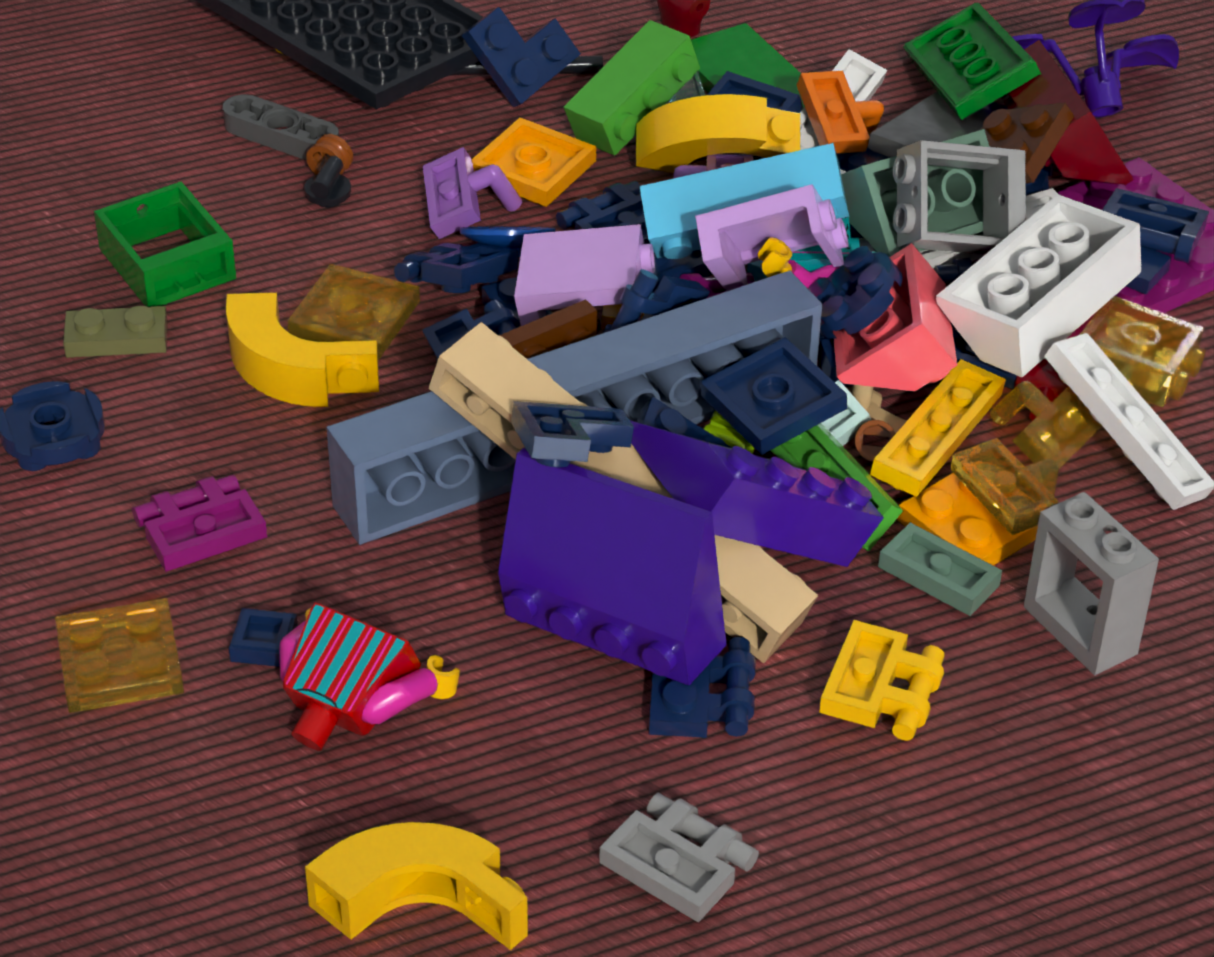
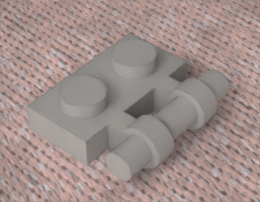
M656 793L647 806V813L657 820L655 821L636 810L600 846L599 863L699 923L734 885L735 868L728 863L731 862L747 872L756 863L759 851L743 842L742 834L726 824L717 827L698 816V808L683 799H678L674 802L661 793ZM687 836L695 842L701 844L702 846L699 847L693 844L692 842L688 841L684 837Z

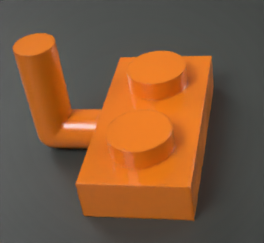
M843 70L801 73L796 86L819 145L833 143L836 153L865 152L869 144V134L877 129L883 115V104L877 100L855 101Z

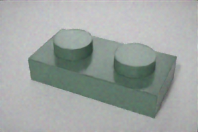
M911 522L880 551L878 564L879 568L969 616L1000 586L1002 575L1001 569Z

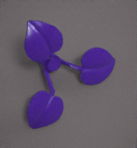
M1092 0L1077 5L1069 12L1068 21L1072 28H1084L1095 25L1098 65L1084 71L1085 78L1081 81L1055 40H1044L1042 34L1012 36L1023 49L1040 40L1046 50L1054 54L1079 96L1084 95L1085 104L1095 118L1110 116L1123 109L1120 94V68L1161 65L1176 69L1179 60L1177 41L1174 37L1166 34L1151 35L1131 40L1123 48L1116 49L1106 55L1103 32L1104 24L1120 23L1139 16L1145 10L1144 0Z

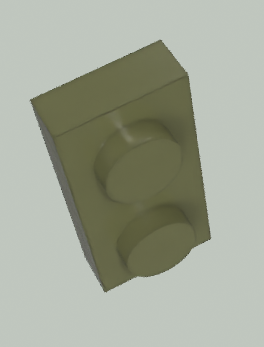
M134 306L131 308L115 309L87 308L66 311L63 340L66 358L166 353L168 325L166 306Z

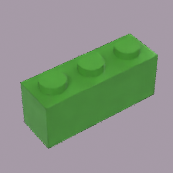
M649 20L564 106L576 139L595 145L596 148L615 156L635 137L636 124L649 112L665 105L700 69L690 36Z

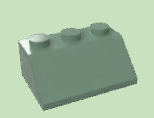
M984 129L943 141L944 143L990 147ZM897 155L841 174L849 212V223L877 252L885 253L889 257L903 249L897 247V232L893 226V214L897 206V183L893 177V165ZM927 165L928 231L966 235L982 232L983 170Z

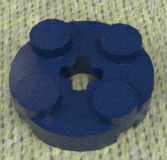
M867 246L858 247L846 257L844 265L835 270L828 278H820L809 286V291L822 303L820 333L824 337L834 339L836 336L832 331H838L843 328L849 335L859 332L873 323L889 308L894 300L889 291L894 281L901 287L903 277L899 268L887 254L882 252L872 253Z
M60 381L43 382L23 388L12 396L13 405L7 408L5 413L3 407L0 409L1 444L9 455L17 458L18 465L28 471H38L47 465L63 464L78 458H91L100 451V439L105 430L103 409L99 398L86 388H84L85 395L80 392L71 391L70 383ZM55 421L56 424L45 425V422Z

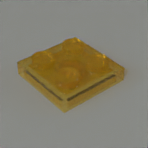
M330 264L287 320L288 332L298 338L316 342L377 340L379 360L419 304V286Z
M168 598L55 617L69 713L184 693Z

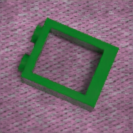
M182 181L94 211L99 249L147 307L163 306L236 279L233 240ZM145 204L142 210L137 211L140 205ZM179 229L191 241L141 259L131 247Z

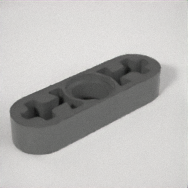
M235 95L223 103L224 126L229 133L307 160L306 154L308 150L316 144L321 136L324 134L339 136L338 127L329 121L254 95ZM278 127H288L286 129H274Z

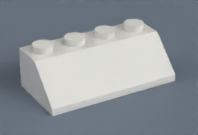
M1057 194L936 295L937 305L981 361L1023 377L1045 358V354L1053 343L1069 337L1141 273L1140 224Z

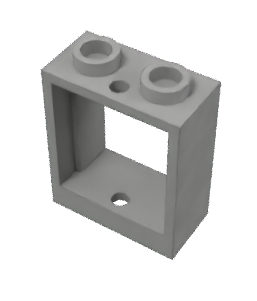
M924 140L897 149V157L893 165V177L897 183V206L893 214V226L897 232V247L905 248L912 243L916 249L987 254L1026 221L1025 150ZM927 165L983 170V236L928 231Z
M1082 492L1040 511L1024 608L1095 676L1138 655L1159 558L1087 493ZM1078 559L1103 581L1100 599L1074 577Z

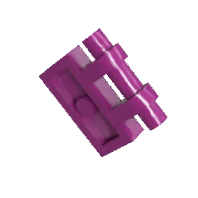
M234 474L217 480L213 476L197 480L196 487L171 495L168 491H163L151 495L150 502L132 507L137 526L139 528L145 527L146 539L165 572L267 538L266 521L246 489L240 490L238 480Z

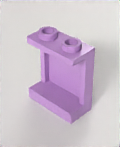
M813 184L695 216L703 262L726 291L748 285L744 264L759 261L757 253L771 237L783 241L792 252L820 245L833 267L844 265L841 249L849 246L842 218L836 219L830 199L823 201Z
M641 224L524 234L514 294L521 326L546 316V310L564 309L585 299L592 306L623 304L620 301V297L626 285H633L639 271L644 269L651 273L655 272L653 245L644 244ZM643 313L640 314L637 322L641 321Z

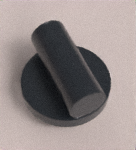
M336 156L327 157L319 173L306 181L304 186L305 196L310 202L321 207L331 208L350 197L351 183L347 177L340 174L343 168V162L340 158Z

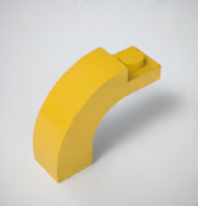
M723 94L686 98L654 109L636 124V166L674 173L676 167L688 165L692 161L707 155L739 153L768 158L800 150V113L767 107V98L757 96Z
M277 292L227 294L226 317L232 361L241 377L258 391L280 401L311 407H328V394L379 392L377 340L316 342L301 339L290 334L280 325Z
M423 822L395 823L362 831L338 842L305 866L309 906L351 940L385 913L397 907L413 903H435L453 908L467 916L509 950H512L528 936L527 896L514 880L509 877L500 876V848L488 840L460 828Z

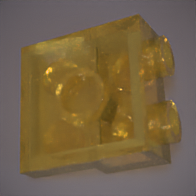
M1114 296L1102 306L1080 333V335L1089 334L1147 404H1155L1160 407H1164L1169 398L1177 401L1181 400L1190 376L1194 378L1197 376L1206 354V349L1199 347L1204 331L1203 327Z

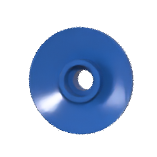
M491 226L460 228V234L478 243L518 250V257L521 256L524 234L555 232V228Z

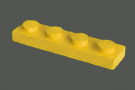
M960 359L957 366L952 368L874 458L870 475L890 484L897 490L905 491L917 497L1000 398L1006 379Z

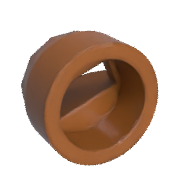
M871 420L864 423L858 429L855 436L857 451L863 458L873 461L884 447L862 445L864 435L886 437L890 441L896 434L894 429L888 423L881 420Z

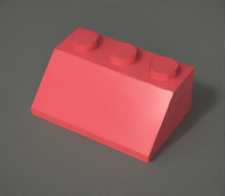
M911 243L890 257L901 271L903 280L901 287L894 281L889 291L894 300L889 308L873 323L859 332L849 335L844 328L833 331V334L836 336L834 338L836 374L843 384L916 391L929 382L933 383L943 379L952 368L957 366L952 324L936 301V295L946 288V284Z

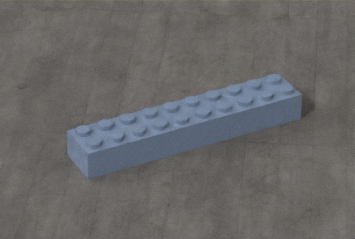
M789 270L527 360L537 368L547 372L553 381L579 402L585 403L589 407L622 409L629 420L637 422L642 407L653 396L668 407L677 410L697 425L711 420L713 412L716 411L701 396L700 381L784 337L817 366L822 303ZM432 391L327 426L332 504L359 545L511 491L516 460Z

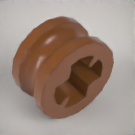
M333 134L321 136L306 154L308 166L315 175L319 173L327 159V154L342 160L343 168L340 172L341 175L353 162V152L344 139Z

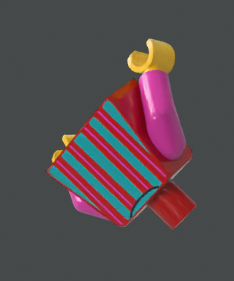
M314 602L312 608L306 611V621L285 635L279 643L280 678L283 682V689L295 706L303 710L291 735L300 743L317 751L323 749L336 725L364 736L376 724L385 722L414 703L429 696L437 699H448L454 696L457 691L460 669L455 668L450 672H442L444 662L442 657L432 655L427 660L426 668H420L421 662L409 641Z

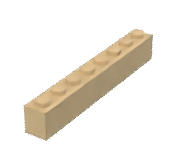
M482 322L439 356L429 385V389L515 460L516 454L525 446L511 424L513 401L588 406L585 403L579 402L553 381L547 372L537 368L516 351L505 338L495 334ZM632 444L631 448L613 446V450L607 453L589 451L588 462L570 461V464L672 498ZM715 535L725 632L732 638L744 637L748 639L751 645L750 653L764 664L802 624L818 594L806 586L799 576L790 573L764 552L761 546Z

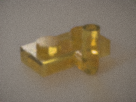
M1023 381L992 408L990 412L992 420L999 425H1005L1025 406L1036 416L1012 441L1047 478H1050L1102 427L1092 417L1089 409L1069 386L1050 402L1033 383Z
M998 438L960 451L952 456L951 471L1011 535L1037 526L1040 511L1059 503L1054 497L1059 466L1053 459L1047 458L1024 466Z

